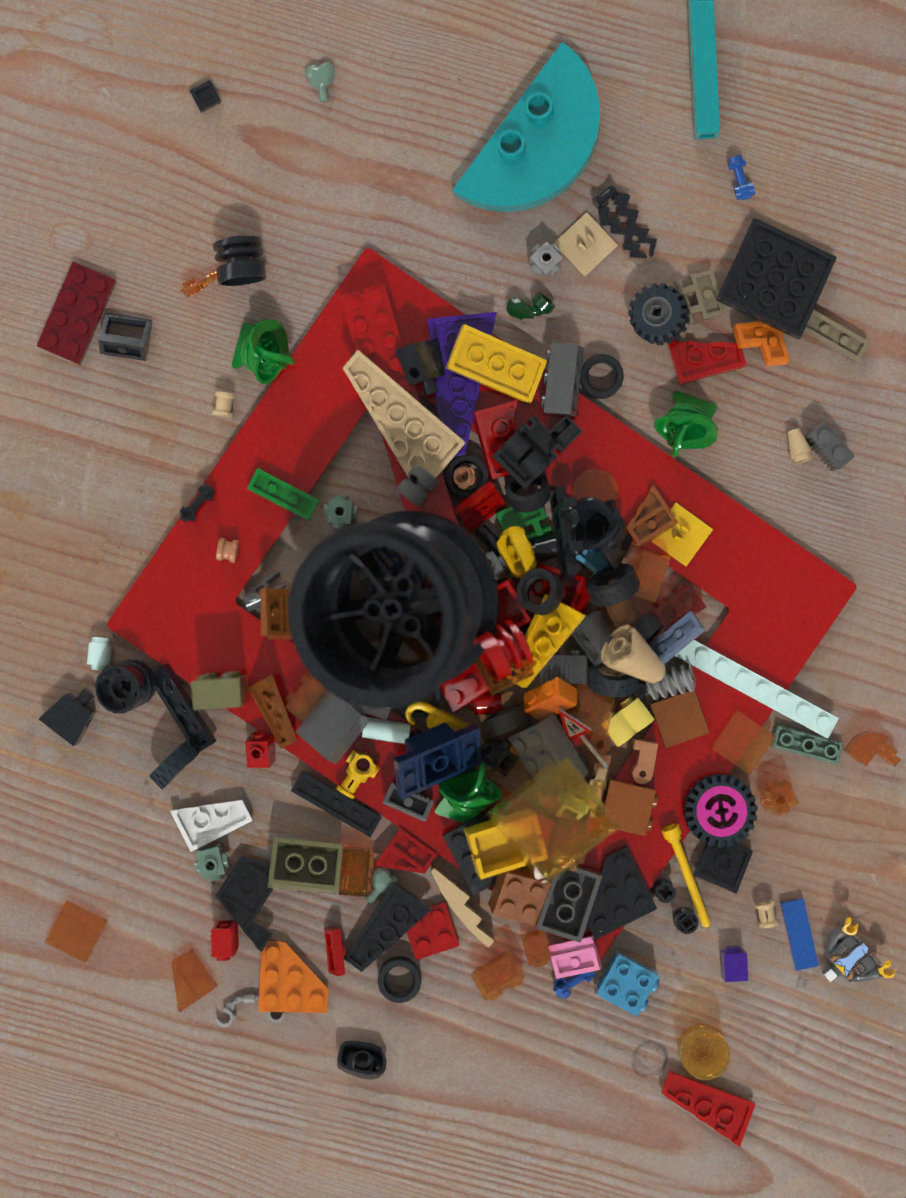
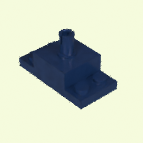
M444 722L423 732L418 730L416 734L412 732L409 738L405 739L406 753L394 758L397 794L401 799H405L481 765L480 728L474 723L454 731Z

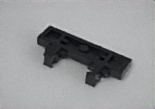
M556 486L551 492L550 501L561 582H570L579 570L576 556L584 551L583 542L575 541L571 536L573 522L570 511L576 510L577 500L576 497L569 498V495L565 492V486Z

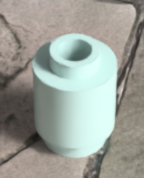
M92 637L91 642H89L87 664L91 665L92 670H104L105 666L110 667L112 645L109 638Z

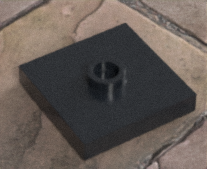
M705 843L693 876L737 894L753 850L736 843L730 847L710 846Z

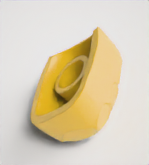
M512 526L504 530L496 545L511 574L516 578H522L528 571L536 569L537 561L533 546L526 538L522 527Z

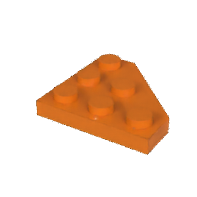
M269 941L261 952L258 1012L328 1013L329 989L285 941Z

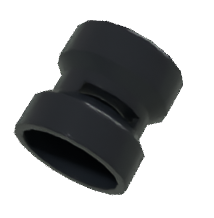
M681 907L673 914V923L681 933L691 934L697 929L699 924L698 918L690 908Z

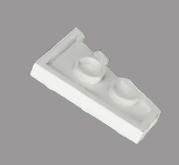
M243 799L170 810L190 852L254 820Z

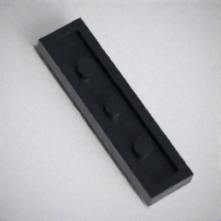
M168 663L154 671L157 683L156 691L190 745L199 753L217 742L198 710H193V702Z
M305 771L301 772L291 789V792L368 837H371L382 818L379 814Z

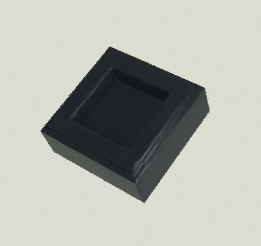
M210 80L189 90L201 113L221 103Z

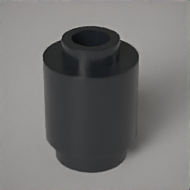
M555 534L533 539L534 542H531L536 560H539V562L558 557Z

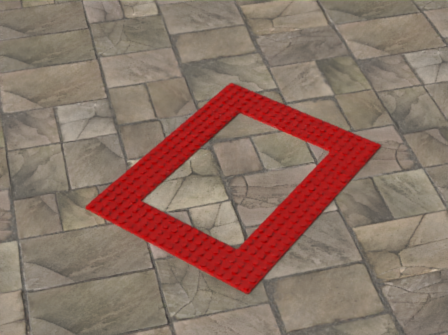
M366 248L291 357L295 359L294 365L287 364L286 368L280 371L203 483L202 487L206 483L216 491L213 495L214 499L212 501L207 499L196 512L197 519L194 522L187 521L185 523L180 518L178 519L109 619L107 626L163 666L168 663L176 675L191 685V681L197 680V676L204 673H218V677H221V674L230 671H241V675H247L248 688L273 675L297 741L284 747V749L337 785H341L348 774L346 769L349 763L346 760L353 750L370 754L374 762L380 766V769L374 779L369 777L365 783L361 782L354 793L355 798L459 868L442 833L462 823L435 813L437 804L443 798L438 784L420 791L421 794L424 793L425 796L429 795V798L433 797L434 799L426 822L383 804V799L391 781L395 780L396 783L394 758L406 753L405 744L363 738L361 732L337 764L324 758L300 737L296 730L328 690L309 673L292 641L268 639V636H261V620L236 603L237 597L295 514L247 489L256 469L259 468L309 494L367 410L343 369L356 353L339 296L359 290L360 294H364V288L384 282L403 347L412 343L430 340L428 319L466 315L370 248ZM492 333V336H493V337H495V338H497V339H499V340H502V339H500L498 336H496L495 334ZM545 369L531 404L524 403L483 384L480 385L475 411L517 400V408H515L516 429H514V433L525 422L531 427L532 425L528 420L533 415L549 431L565 417L548 415L542 409V397L546 395L544 376L548 372ZM415 384L417 393L436 406L435 393L425 396L422 384ZM579 393L576 417L569 418L583 432L562 453L555 450L559 456L543 471L547 477L548 484L554 488L556 486H565V492L569 495V498L576 497L577 501L582 497H595L603 502L615 499L620 516L627 523L626 527L636 515L640 504L646 499L650 488L655 486L670 510L677 503L712 528V532L686 567L651 541L641 548L728 608V614L714 632L706 647L787 690L855 592L856 584ZM473 419L471 431L477 434L475 422ZM199 491L196 493V495L187 507H189L191 503L196 499V497L200 494ZM625 528V534L630 535L627 528ZM220 538H225L230 542L233 540L239 541L236 563H231L227 559L222 561L216 560ZM692 666L696 682L695 693L709 733L665 748L654 720L642 737L643 740L658 743L652 779L646 784H639L632 778L631 768L635 764L637 750L635 749L614 778L615 780L642 785L656 790L655 794L658 795V802L656 808L651 810L650 817H653V824L651 830L646 832V836L600 826L598 824L599 819L590 817V814L577 833L571 834L491 778L489 779L502 791V798L488 805L486 810L481 813L503 802L510 814L531 808L537 816L541 831L540 836L543 838L548 859L535 862L534 865L528 868L546 872L548 878L556 858L601 872L605 856L626 846L649 891L674 855L671 843H668L663 837L662 828L670 824H679L682 832L680 842H683L690 832L687 822L684 820L685 812L683 810V805L686 802L684 799L685 796H688L690 787H693L696 781L704 779L703 777L707 775H729L773 709ZM249 690V702L242 707L226 708L256 730L264 731L266 734H273ZM390 709L386 720L409 723ZM365 713V714H364L365 716L370 717V718L381 719V718L375 717V716H373V715H370V714H368V713ZM411 724L409 736L412 732L416 734L417 730L422 731ZM361 758L357 761V766L361 770H366L370 767V763L367 759ZM354 780L351 781L348 788H350ZM711 797V798L708 800V802H707L705 808L708 806V804L710 803V801L712 800L713 797ZM494 885L489 887L488 889L492 891ZM588 923L583 937L593 935ZM624 926L598 939L594 937L600 961ZM558 936L559 938H561V939L564 940V941L570 940V939H567V938Z

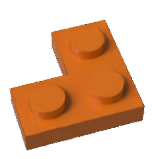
M760 321L734 325L733 332L738 349L760 346L766 367L788 364L790 358L781 331Z

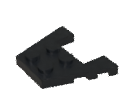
M241 856L215 896L254 943L256 948L262 952L273 933L253 920L274 889L267 888L270 863Z

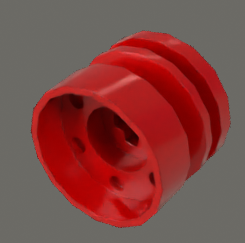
M510 619L503 622V627L500 625L495 627L496 639L489 631L474 639V644L476 645L478 642L484 649L480 659L496 682L512 674L509 663L518 670L523 668V663L525 665L533 663L532 653L526 638Z

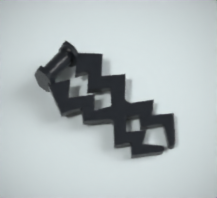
M609 185L604 192L592 199V203L598 209L600 225H611V234L625 236L623 250H631V258H647V255L637 252L641 245L631 244L633 236H639L638 243L650 244L649 257H652L657 239L647 238L649 229L637 228L635 226L639 210L627 209L631 195L617 192L614 186ZM612 196L615 197L613 205L620 204L617 216L629 217L627 228H618L620 219L607 218L610 207H602V204Z

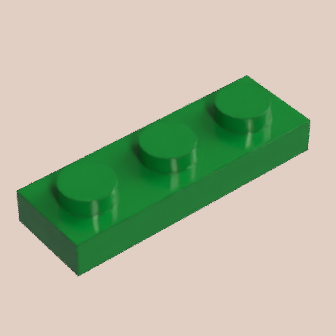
M259 468L256 469L247 487L250 491L308 521L320 501Z

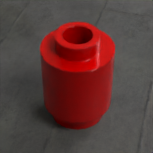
M488 691L469 705V710L474 711V715L496 714V712L502 711L501 693Z

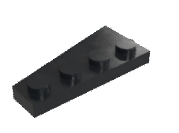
M393 883L344 956V959L359 971H364L426 916L432 908L398 883Z

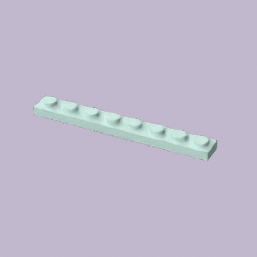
M695 640L675 655L677 658L690 663L692 666L825 738H829L839 719Z

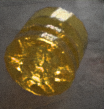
M697 1024L688 1027L678 1040L677 1053L680 1061L692 1076L700 1080H711L719 1077L726 1071L730 1062V1050L727 1042L716 1029L708 1025ZM699 1046L702 1048L705 1046V1049L707 1051L705 1053H699L697 1048Z

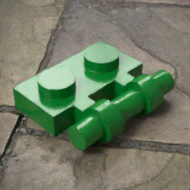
M512 507L496 513L502 531L512 526L525 527L532 524L534 530L525 533L529 541L553 533L549 524L543 527L540 526L539 521L547 518L543 507L529 513L519 512Z

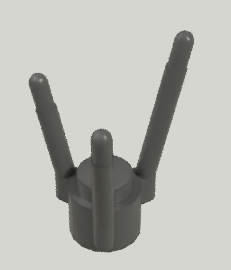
M278 571L256 586L249 588L248 593L243 594L244 602L249 611L256 609L257 612H260L259 589L279 576L280 573ZM282 584L274 588L285 589L286 585Z

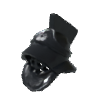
M582 497L577 501L576 508L580 519L576 529V541L583 542V550H599L610 570H617L632 542V536L625 534L627 523L620 516L617 502L615 499L603 502L595 497Z

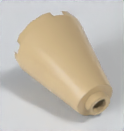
M629 625L622 626L611 634L613 639L609 644L605 642L601 652V661L608 668L652 684L663 679L665 675L664 663L635 628Z

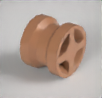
M220 538L216 560L222 561L227 559L231 563H236L239 541L233 540L230 542L225 538Z

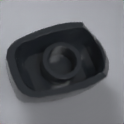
M346 1041L341 1044L337 1057V1067L341 1071L361 1079L373 1080L380 1078L386 1070L387 1060L381 1047L360 1041Z

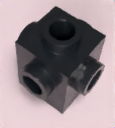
M490 737L481 749L482 760L486 762V768L491 772L496 770L504 776H507L519 757L510 751L512 746L502 738L497 741Z

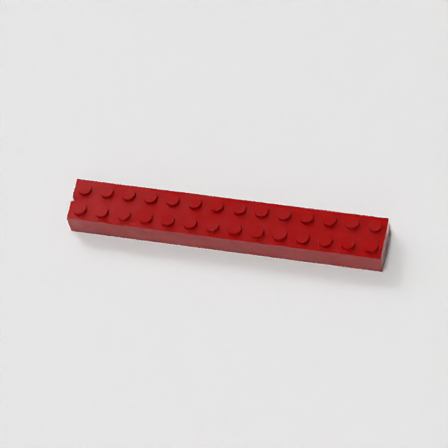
M384 282L364 288V294H360L359 290L339 296L356 352L359 350L420 403L416 386L408 384L395 353V350L402 348L403 344ZM382 435L398 487L403 479H408V476ZM442 471L436 477L440 482L432 492L426 493L428 498L420 508L400 494L405 511L432 513L458 525ZM427 575L426 581L428 587H435L432 580Z

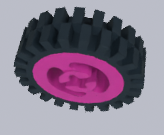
M725 774L707 775L703 777L704 779L696 781L695 785L688 790L689 794L685 796L684 800L686 802L683 805L685 812L684 820L687 822V827L691 830L692 834L702 842L717 847H730L734 843L742 842V838H747L750 835L748 832L750 829L753 830L755 826L753 823L754 820L757 821L756 811H758V807L755 805V796L752 795L750 788L742 781ZM717 794H726L731 797L733 802L729 804L719 799L720 806L725 808V811L721 812L722 819L727 821L731 818L732 813L735 812L732 821L725 826H712L708 822V817L710 816L721 822V816L715 813V810L719 809V804L713 800L708 808H705L711 797Z

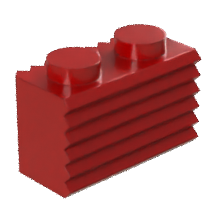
M235 920L217 921L210 931V937L212 938L210 940V946L212 947L210 956L216 958L217 961H228L231 957L235 956L239 948L238 923Z

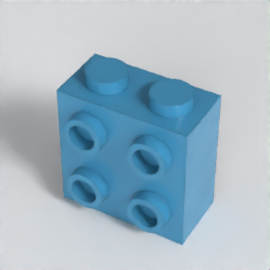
M616 949L594 990L596 995L637 1017L639 1012L643 1013L649 1002L647 998L651 991L655 992L660 980L658 979L657 971Z

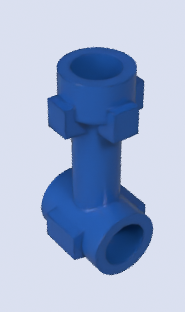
M742 155L734 156L728 159L729 170H734L738 186L734 187L736 199L744 201L755 195L752 181L748 183L746 181L743 166H746L745 159L742 158Z
M592 971L574 975L567 980L565 978H558L554 981L553 990L557 997L566 999L571 995L572 987L584 980L589 983L595 977V974Z

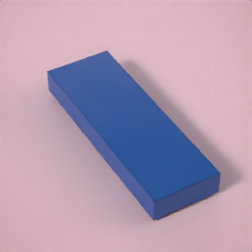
M798 898L780 902L795 970L799 971L819 966L804 899Z

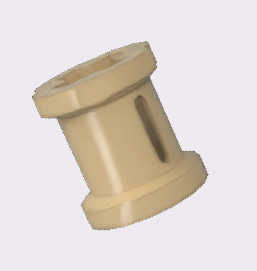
M216 391L215 410L212 411V415L233 418L231 407L232 400L235 399L236 395Z
M763 901L755 904V909H758L760 923H758L759 928H772L779 925L774 911L775 901Z

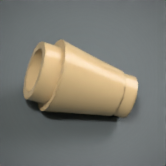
M797 428L787 432L791 460H794L795 464L811 460L813 458L811 454L813 451L801 429Z

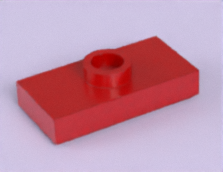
M334 926L324 927L328 972L336 976L346 975L344 965L346 950L342 943L341 929Z

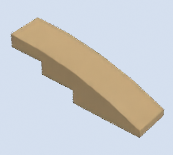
M433 865L431 872L441 893L454 913L470 932L489 948L494 942V936L479 925L482 915L466 903L470 898V893Z

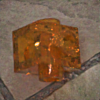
M786 780L779 783L772 781L764 786V790L760 791L762 794L760 802L764 810H769L773 815L777 814L780 816L790 811V807L799 804L790 782Z

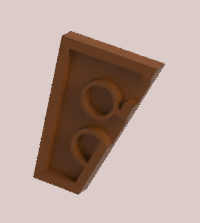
M273 675L250 686L248 690L280 748L282 749L297 741L295 731L290 723Z

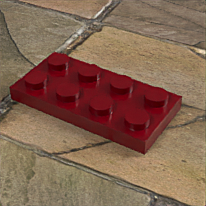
M72 262L37 343V347L81 366L117 281L76 262Z

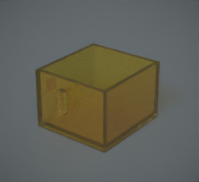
M568 757L553 760L487 812L488 816L535 878L547 884L620 827L596 795V792L604 789L606 784L603 780L597 779L592 783V786H589Z

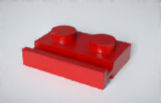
M489 481L453 509L468 531L471 532L504 508L506 503L493 483Z

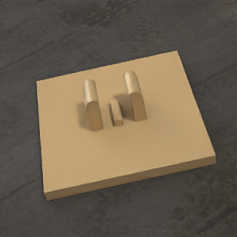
M587 212L553 243L584 277L618 246Z

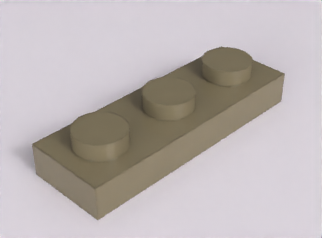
M813 310L803 332L855 363L860 361L870 344L866 339L816 310Z

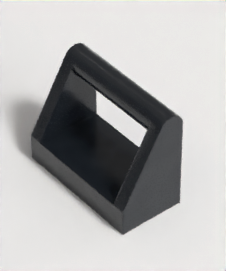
M106 313L98 339L100 354L146 361L152 320ZM110 323L144 328L142 339L109 334Z

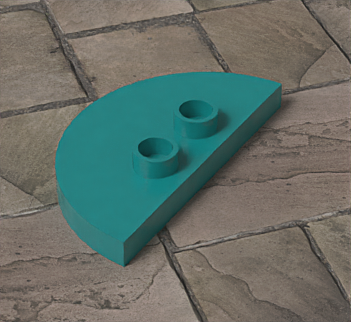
M563 42L559 45L452 189L455 197L465 203L485 210L497 212L522 211L551 201L565 192L581 176L589 164L598 142L600 106L597 89L587 66L569 46Z

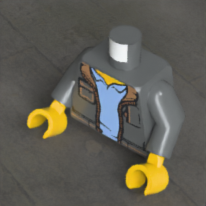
M846 918L844 925L830 932L824 955L831 964L822 971L823 975L830 982H833L840 975L849 983L852 981L857 983L874 980L883 976L885 978H892L895 975L896 969H887L892 964L890 960L885 961L883 966H879L881 962L856 934L859 924L850 926L852 918Z

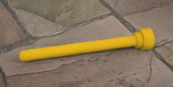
M677 823L670 824L662 828L663 837L673 847L703 927L707 928L710 926V919L680 842L681 829Z

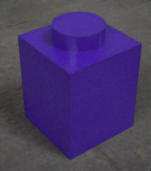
M727 946L725 950H720L721 977L725 982L748 981V963L745 950L740 949V946Z

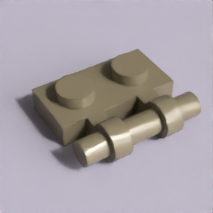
M713 269L690 275L691 285L686 287L683 279L674 281L676 290L684 297L690 309V314H688L690 322L687 325L696 323L694 314L699 312L702 321L726 313L724 305L716 301L719 289ZM694 293L697 305L691 307L688 294Z

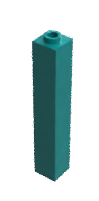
M688 0L687 14L694 140L716 139L720 134L714 0Z

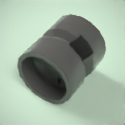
M415 463L408 473L409 478L403 479L396 490L420 508L428 498L426 493L432 492L440 481Z

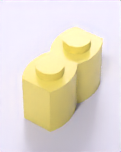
M629 696L620 703L621 708L616 712L611 710L602 717L603 722L600 725L617 747L621 746L655 720L638 697L632 698Z

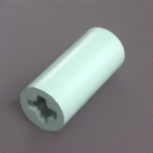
M368 717L370 722L362 732L363 738L405 744V739L409 738L411 724Z

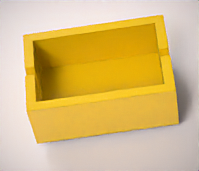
M531 808L464 828L474 868L480 879L548 859L543 838L540 836L541 831L538 819Z

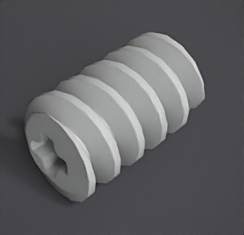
M690 663L689 670H686L683 664H681L680 672H677L674 666H672L671 674H668L665 670L662 680L653 684L645 681L648 694L654 700H658L660 694L663 698H667L669 692L672 696H676L678 690L681 694H685L686 688L690 692H694L696 686L694 672Z

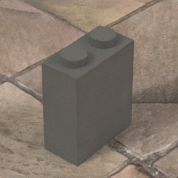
M327 691L296 730V733L324 758L337 764L370 722V719L364 715L367 711L361 706L352 705Z

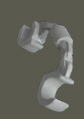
M255 993L243 994V996L235 998L233 1002L227 1003L223 1011L230 1015V1020L225 1022L219 1016H216V1023L221 1027L230 1026L237 1016L233 1012L235 1004L241 1001L244 1003H255L259 999V995L255 996ZM271 1012L265 1013V1016L273 1023L281 1022L286 1015V1012H283L280 1017H274Z

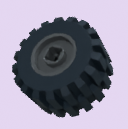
M653 283L651 288L646 286L641 288L643 292L641 294L637 292L634 295L636 300H631L630 306L632 310L628 311V315L631 317L629 321L634 328L633 330L650 344L663 345L664 342L667 344L673 343L672 339L674 338L678 340L681 337L679 334L682 331L685 333L687 330L686 323L689 324L690 322L688 317L690 309L684 297L674 287H668L664 283H660V286Z

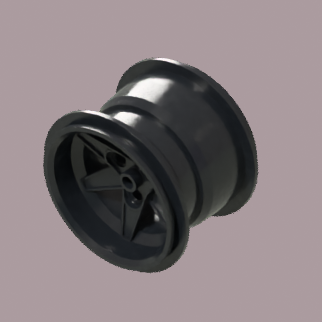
M411 510L388 513L368 523L347 526L326 536L310 550L300 564L292 582L288 603V619L292 640L299 657L309 673L335 696L354 705L372 709H393L413 704L427 697L444 682L466 671L484 652V649L478 642L476 645L474 644V639L487 631L493 635L499 611L496 578L491 564L479 544L464 529L452 521L432 513ZM387 546L404 553L409 558L401 572L396 576L374 549ZM358 565L368 576L375 595L350 602L351 579ZM427 575L435 587H424ZM404 578L409 580L410 589L404 587ZM374 603L380 607V614L374 611ZM443 610V633L429 614ZM354 619L380 622L378 652L363 637ZM411 619L417 622V630L411 627ZM405 636L415 637L431 658L418 663L394 662Z

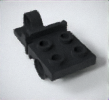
M533 415L528 420L532 426L530 427L525 422L492 457L526 489L559 456L555 450L562 453L583 432L567 415L551 431Z

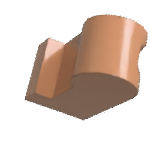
M633 738L632 748L637 750L636 762L631 768V776L637 783L646 784L653 776L658 743Z

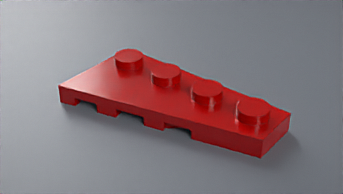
M668 1070L661 1089V1093L668 1099L689 1111L696 1118L708 1124L715 1131L740 1147L756 1105L754 1101Z

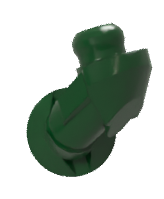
M538 292L532 298V306L519 298L513 297L508 300L506 310L511 317L523 320L525 318L534 319V316L539 317L543 314H550L556 306L547 296Z

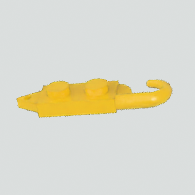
M424 701L410 704L405 712L407 721L412 725L415 724L411 717L414 710L420 709L428 713L429 715L426 720L428 729L444 722L454 731L470 725L445 710H440ZM480 735V739H481V743H482V744H481V749H482V747H483V745H484L485 743H484V741H483V739H482V737H481V735Z

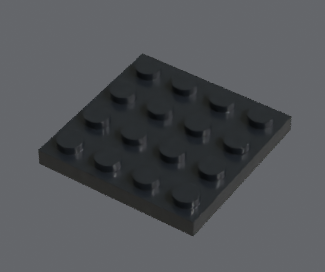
M753 218L717 295L716 301L799 340L837 257L761 220Z

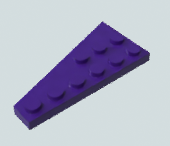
M497 312L428 319L430 340H439L445 375L435 379L438 392L435 393L438 419L465 442L464 446L454 457L463 456L466 453L473 421L472 412L476 408L481 384L446 369L461 326L465 324L492 336Z

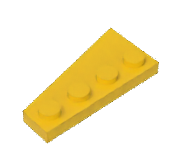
M545 594L541 604L547 600L549 595ZM562 602L552 613L535 615L524 636L529 644L533 663L529 665L523 663L525 670L515 669L516 674L513 676L509 675L507 679L522 688H527L586 615Z

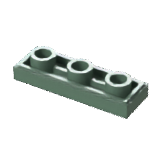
M776 724L770 746L838 765L844 743ZM810 741L811 746L806 749L805 743Z

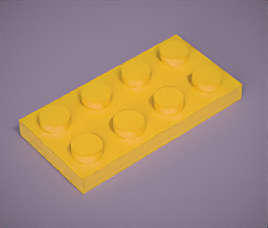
M464 324L461 326L446 369L524 403L531 404L547 360Z

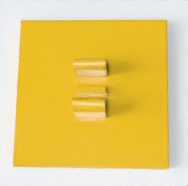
M675 503L671 508V512L679 524L651 542L686 567L713 529Z

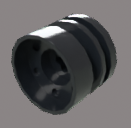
M232 236L213 243V250L217 252L214 256L215 260L226 263L216 268L219 285H249L261 282L267 278L265 263L253 260L263 255V250L258 248L262 245L260 237Z
M127 659L101 671L95 683L96 697L107 711L115 714H124L152 699L157 687L156 676L152 668L145 662L138 659Z

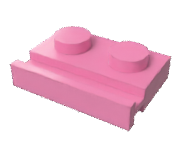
M594 935L583 937L581 943L568 940L548 946L551 952L556 979L592 972L602 968L597 947L594 943Z

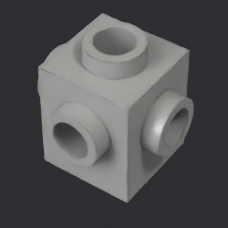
M546 241L542 246L540 243L537 244L530 251L532 256L528 262L530 264L529 267L537 276L541 275L545 279L549 274L551 276L556 274L562 267L560 265L563 259L560 256L562 252L555 244L550 245ZM546 254L550 260L546 262L542 259V256Z

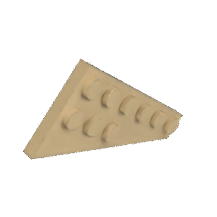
M359 350L343 367L406 475L408 476L409 471L416 463L436 478L464 446L465 442Z

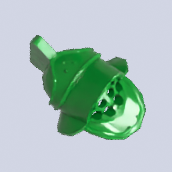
M264 319L255 326L248 323L242 325L232 361V368L239 369L245 365L247 369L255 374L261 384H268L274 380L281 369L286 368L287 364L294 365L295 359L289 356L287 334L279 322Z
M674 391L672 398L675 406L671 407L666 415L654 421L656 432L672 447L671 457L678 456L680 449H702L711 446L717 440L718 428L711 419L717 410V405L679 391Z
M485 761L481 762L478 769H470L438 783L439 791L443 798L435 808L436 814L464 823L473 817L479 816L482 811L486 810L488 805L502 798V791L486 776L485 770L487 768Z

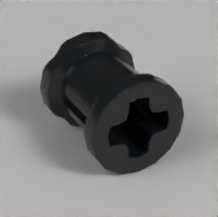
M659 879L653 885V893L660 902L669 903L675 898L676 889L669 880ZM664 886H666L669 892H665L662 895L659 890H663Z

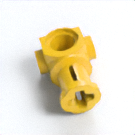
M355 750L351 752L346 760L349 763L346 769L347 776L341 785L336 787L337 790L351 799L355 798L354 793L361 782L365 783L369 777L374 779L380 769V766L374 762L370 754L356 752ZM365 758L369 761L370 767L366 770H361L357 766V761ZM354 780L350 788H348L351 781Z

